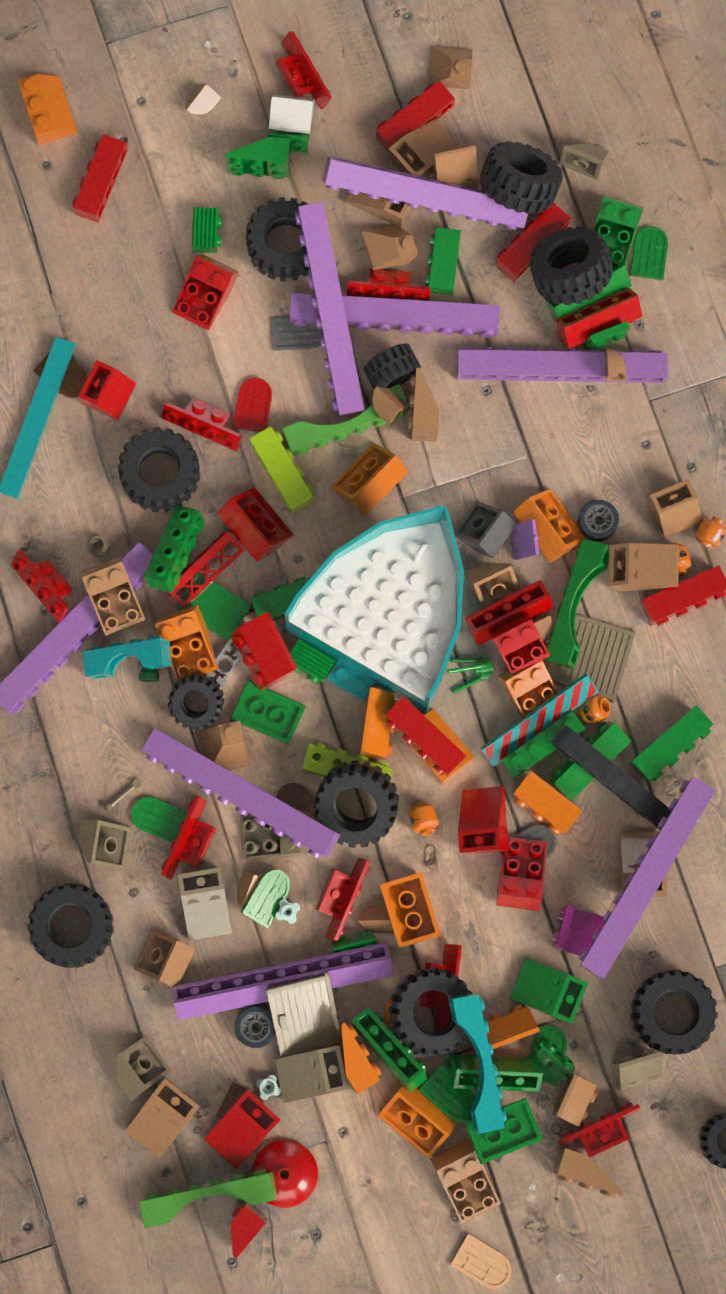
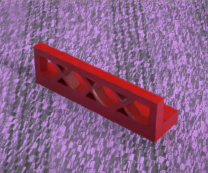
M223 531L182 570L180 581L175 586L173 593L165 592L172 596L184 609L245 550L228 531ZM228 542H231L238 549L232 556H224V546ZM212 558H220V567L217 570H208L209 561ZM197 572L205 573V582L201 585H193V576ZM190 580V585H184ZM181 587H190L189 597L183 602L175 593Z

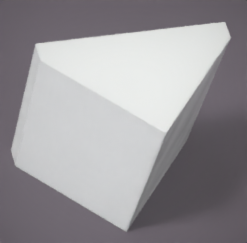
M274 94L271 100L269 129L310 134L315 99Z

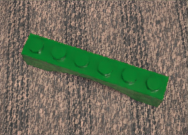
M583 539L582 544L577 549V559L575 565L570 570L571 578L569 584L564 589V600L557 611V622L551 629L552 637L550 643L546 646L550 656L545 659L550 664L575 670L581 651L575 631V617L578 605L589 585L606 571L609 563V546Z

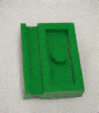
M626 321L589 336L583 346L586 352L589 349L603 348L611 342H618L626 338V334L631 328Z

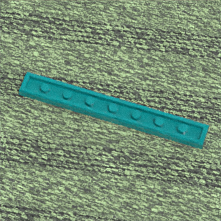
M55 337L0 484V494L19 500L74 353L76 344Z

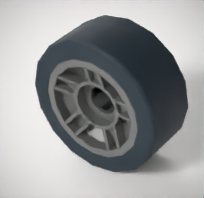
M604 500L588 502L582 508L578 517V527L582 534L594 542L609 539L615 533L619 524V514L616 508L610 502ZM596 517L603 520L601 524L595 523Z
M260 1006L244 1009L238 1015L235 1022V1033L238 1039L250 1048H262L268 1045L276 1034L271 1013ZM254 1023L260 1025V1029L257 1032L251 1028Z

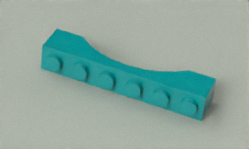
M477 993L448 998L452 1020L463 1029L471 1040L479 1061V1087L476 1098L470 1108L474 1131L480 1134L505 1128L504 1122L507 1121L504 1108H501L500 1105L502 1092L500 1086L496 1085L495 1077H498L496 1065L492 1064L491 1060L493 1047L492 1043L488 1042L486 1033L489 1032L487 1020L483 1019L482 1011L485 1010L483 998L479 997Z

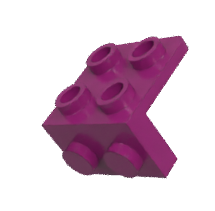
M566 905L564 909H560L557 919L560 922L559 930H555L552 943H555L554 949L580 956L585 948L589 949L593 942L590 938L595 930H601L604 925L601 921L603 916L577 910L569 905Z

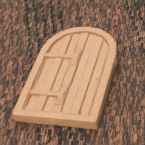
M467 1234L450 1264L481 1285L491 1289L504 1286L511 1276L509 1260L501 1252L494 1250L470 1234Z

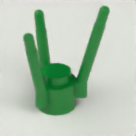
M483 657L452 658L450 660L452 663H473V665L447 670L448 674L474 670L476 676L480 675L453 689V693H457L480 681L488 680V675L494 673L491 659H484Z

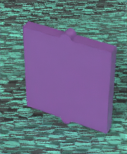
M535 520L517 524L511 532L515 560L539 555V536L537 535Z

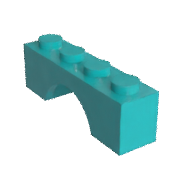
M159 635L149 636L148 640L142 641V639L129 640V644L111 643L109 644L110 647L103 648V646L90 647V651L83 652L85 677L91 679L114 676L118 664L129 656L137 657L142 666L149 669L172 666L169 640L162 639Z

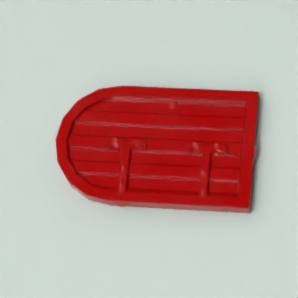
M251 378L241 385L233 428L254 432H262L267 429L272 402V389L265 380Z

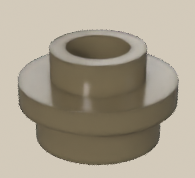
M101 535L92 536L87 543L88 551L94 556L104 555L109 547L108 541ZM96 543L102 544L100 549L94 548Z

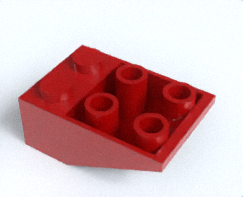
M204 254L196 255L172 313L209 331L230 294L239 272Z
M504 786L462 790L458 824L459 853L471 855L509 851Z
M508 837L509 851L502 852L496 906L539 911L543 896L548 842Z
M248 1089L204 1140L237 1169L281 1119Z

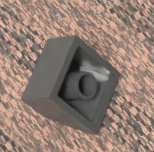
M476 501L454 532V535L478 553L494 558L517 524L503 510Z

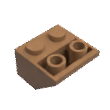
M689 479L653 493L647 499V503L664 538L698 525L703 520L698 498Z

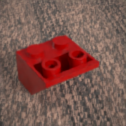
M96 360L78 398L81 404L118 421L137 384L116 368Z
M528 613L490 632L511 675L550 656Z

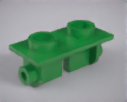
M274 129L268 131L267 137L290 138L291 152L308 153L309 134L291 132L290 135H287V131Z
M367 930L354 934L356 941L352 942L350 935L340 937L338 941H331L334 953L376 945L374 931L369 932Z
M545 1037L532 1050L535 1053L534 1056L544 1066L549 1061L553 1063L548 1070L558 1080L562 1079L565 1081L576 1069L573 1061L568 1056H563L558 1051L557 1045Z

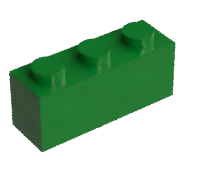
M436 227V234H431L430 246L434 247L433 254H429L427 265L431 266V274L426 273L425 286L430 287L431 294L453 296L461 230Z

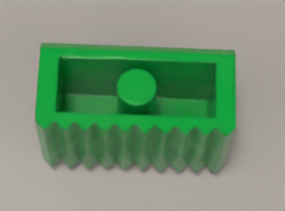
M193 207L192 253H217L218 247L222 246V235H218V227H222L223 216L219 215L218 208Z
M300 638L290 653L298 668L294 672L299 674L301 671L308 675L306 679L316 685L318 682L324 684L336 664L334 658Z

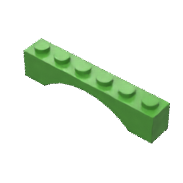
M400 384L388 388V390L395 393L408 405ZM372 403L359 416L343 423L317 425L300 421L282 428L292 455L299 457L307 454L310 449L324 448L329 442L334 440L336 442L343 441L348 438L347 435L353 433L358 435L366 432L367 428L371 426L380 427L385 425L386 422L375 411ZM409 407L403 414L399 412L394 419L398 420L405 417L406 413H409Z
M266 1169L253 1171V1176L246 1178L244 1174L231 1176L232 1181L223 1182L221 1178L209 1181L210 1185L205 1187L198 1183L189 1185V1190L180 1192V1188L167 1190V1195L159 1196L158 1192L145 1195L146 1199L139 1202L144 1228L171 1222L176 1214L186 1205L206 1196H232L252 1205L278 1199L273 1172L266 1173Z

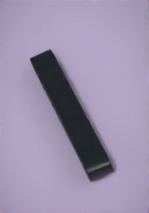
M563 725L551 740V743L656 828L663 816L665 818L668 817L671 812L668 806L568 726Z

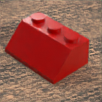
M255 487L230 498L217 513L223 523L227 525L236 539L241 542L256 562L272 554L294 536Z
M269 612L263 613L231 633L233 643L240 651L243 663L248 667L252 680L257 685L259 691L281 682L298 669Z
M241 1202L231 1214L233 1217L231 1221L233 1257L236 1259L268 1220L265 1215L248 1202L245 1205Z

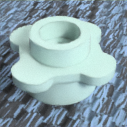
M283 899L279 902L280 909L276 913V918L294 924L297 920L296 914L300 910V906L298 903L292 904Z
M269 1075L264 1080H257L256 1086L260 1089L261 1099L267 1100L270 1096H278L281 1093V1089L277 1086L275 1075Z

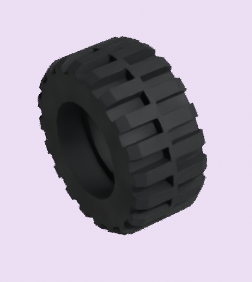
M511 141L498 143L489 150L479 177L482 190L486 192L490 199H494L495 203L501 204L509 210L513 209L515 212H525L526 214H532L533 212L538 214L549 209L554 203L563 180L560 166H558L556 160H552L549 154H545L539 148H533L529 144L524 145L521 142L512 143Z
M279 197V201L269 200L267 201V206H259L257 208L258 213L251 215L250 223L247 224L246 228L248 255L251 257L252 264L258 266L260 273L263 275L268 273V278L275 280L276 277H280V281L286 282V278H292V281L299 280L298 276L301 274L303 277L309 275V267H305L303 254H306L305 246L291 254H279L271 250L266 243V237L269 232L278 226L292 225L301 230V225L296 224L295 213L298 212V206L308 205V203L304 201L301 204L297 203V199L292 197L290 201H286L285 197Z
M566 227L565 230L560 231L559 229L554 231L552 235L548 234L544 237L543 241L540 240L529 260L530 270L538 293L547 301H552L558 305L564 303V305H571V303L581 304L584 300L589 301L593 299L594 295H599L603 291V287L606 288L613 274V265L606 241L599 233L589 228L585 230L583 227ZM581 263L569 269H562L569 264Z
M160 427L154 428L152 432H149L148 429L143 430V435L139 437L137 434L131 438L132 442L130 444L127 442L123 447L124 452L120 453V464L118 465L121 484L130 500L135 504L138 503L145 510L151 508L152 512H158L159 509H164V512L171 511V507L176 505L182 506L184 500L188 502L191 498V493L195 492L198 487L197 482L200 481L198 457L189 440H185L184 436L179 432L174 434L172 429L166 428L165 431H161ZM156 453L169 454L179 464V474L176 479L163 487L149 486L140 477L139 470L141 464L147 457Z
M353 760L350 765L344 762L339 764L338 768L333 767L328 775L324 776L317 790L314 800V808H316L315 818L320 820L319 823L340 834L337 841L340 845H343V842H345L351 848H355L356 844H360L361 848L368 847L369 842L375 844L380 841L381 837H385L395 822L399 808V795L396 794L397 787L395 783L390 782L391 777L388 773L383 775L381 773L382 768L379 766L375 768L370 767V762L364 761L362 765L359 764L358 760ZM349 788H358L368 792L377 805L375 814L363 820H356L346 816L338 807V794Z
M64 883V885L52 887L50 891H45L41 894L42 897L35 901L33 911H30L28 917L30 918V923L28 924L29 939L31 944L34 945L36 952L43 959L64 968H79L96 961V958L104 954V950L111 942L110 938L114 931L112 921L114 920L110 907L97 892L81 884ZM68 905H76L83 908L91 919V931L88 938L83 943L72 947L61 945L51 933V920L54 914L60 908Z
M432 968L417 970L414 974L404 977L405 980L402 983L399 982L395 987L397 990L395 994L392 993L390 998L392 1005L389 1006L391 1026L394 1027V1033L402 1040V1043L415 1051L427 1055H443L444 1052H452L456 1050L455 1047L457 1045L465 1043L467 1034L452 1020V1015L449 1023L442 1030L433 1033L425 1032L416 1025L413 1018V1008L418 997L424 992L440 991L448 998L471 994L472 991L468 990V985L453 973Z
M667 970L654 974L646 979L641 987L636 990L635 998L632 1000L631 1019L634 1022V1030L638 1032L642 1042L649 1045V1048H654V1050L661 1051L663 1054L679 1055L690 1053L702 1047L701 1045L709 1040L711 1032L715 1030V1019H718V1012L715 1009V1005H717L716 999H713L711 995L713 992L709 987L705 986L704 981L701 978L695 977L690 972ZM667 992H680L692 1002L694 1019L691 1025L681 1033L666 1032L655 1021L654 1005L658 998Z

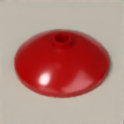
M291 1140L275 1141L264 1147L254 1161L252 1176L253 1171L266 1169V1173L273 1172L278 1199L267 1202L270 1205L280 1208L295 1207L306 1201L315 1190L318 1181L316 1160L312 1153L298 1142ZM283 1170L289 1172L287 1179H283L280 1175Z

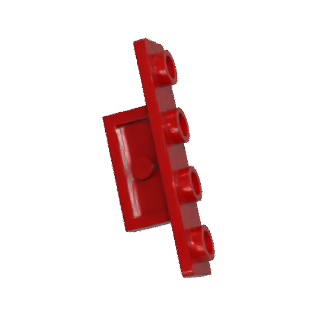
M289 31L282 41L289 56L278 59L275 64L294 97L311 93L319 108L324 109L332 96L302 47L300 40L294 31Z
M370 268L369 282L348 280L347 296L429 301L430 287L410 286L411 272L383 269L373 270Z
M195 397L192 398L185 410L168 402L164 404L161 416L163 420L234 451H237L242 435L225 428L230 420L231 413Z
M22 550L17 551L11 563L12 568L57 622H62L68 606L61 597L70 595L73 588L50 560L32 563Z
M196 795L195 799L190 802L187 817L182 821L178 837L171 845L170 855L162 865L161 875L167 879H173L180 861L199 868L217 829L199 821L207 802L200 796Z
M358 857L350 876L335 869L331 870L315 908L333 917L325 938L338 941L342 936L346 919L352 913L354 900L361 891V883L369 872L370 860Z
M445 944L442 965L425 962V970L428 968L439 969L458 976L462 946ZM435 990L421 994L420 1006L436 1009L434 1031L442 1030L451 1018L448 997L442 992Z
M632 1103L626 1104L620 1108L621 1112L613 1115L612 1112L601 1116V1121L595 1124L592 1121L580 1126L581 1130L573 1133L571 1130L560 1135L559 1147L580 1138L588 1157L592 1158L628 1141L629 1137L620 1119L639 1111V1104L634 1106Z

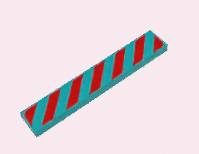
M584 674L481 747V750L491 764L495 766L502 759L562 719L599 691L589 676Z

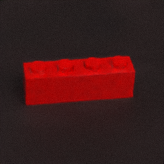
M440 81L436 84H430L422 95L413 97L409 101L408 106L404 109H398L390 120H385L378 125L376 130L377 140L389 151V148L403 136L433 120L437 121L451 110L455 105L454 96Z
M103 134L101 140L96 142L94 158H90L87 164L86 177L83 176L80 181V192L74 196L72 201L75 215L99 223L128 152L125 141Z
M555 203L546 211L539 213V217L535 221L531 220L525 226V232L521 236L517 234L512 239L511 246L507 250L504 248L497 255L496 267L513 282L530 267L531 253L540 240L543 241L545 236L554 234L556 230H565L566 227L570 226L572 218Z
M626 288L555 319L560 341L570 349L586 342L589 336L626 321L628 324L633 323L636 319L643 317L639 296L630 288Z
M720 565L678 583V587H669L642 599L640 605L650 625L657 624L659 627L668 623V618L676 615L679 618L689 613L688 609L695 607L699 609L708 604L707 601L714 598L717 601L726 596V578Z
M539 580L466 617L465 621L471 636L477 646H480L493 639L490 632L526 613L533 619L553 609V604L549 592L542 581Z
M404 696L385 714L387 719L385 723L393 731L397 729L403 734L401 737L403 741L409 746L413 744L418 749L417 754L423 760L427 761L429 759L434 764L432 768L440 776L445 775L449 777L466 759V755Z

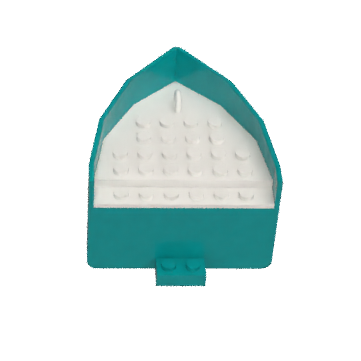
M439 506L382 521L346 543L326 559L296 594L284 614L288 634L296 639L300 638L336 660L337 663L327 681L362 702L369 695L370 687L373 688L374 685H377L383 690L395 694V697L399 699L404 696L419 711L427 713L438 694L461 627L464 569L448 509L445 506Z

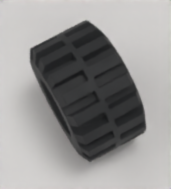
M404 343L380 352L367 362L363 370L374 390L376 386L388 389L399 384L402 385L410 380L411 374L416 375V368H421V365L410 345Z
M196 672L191 675L187 674L177 681L168 697V708H171L170 715L171 717L175 716L177 724L181 722L183 724L182 727L185 729L188 726L191 727V730H196V728L202 730L217 720L223 709L224 693L219 688L221 685L213 681V677L210 676L208 678L204 673L197 675ZM189 691L203 693L208 700L207 709L202 712H195L189 709L184 701L185 694Z
M726 1113L716 1114L713 1118L706 1121V1125L701 1128L702 1134L699 1135V1140H701L700 1149L703 1150L704 1157L711 1164L726 1169V1154L722 1153L717 1146V1136L722 1129L726 1128Z

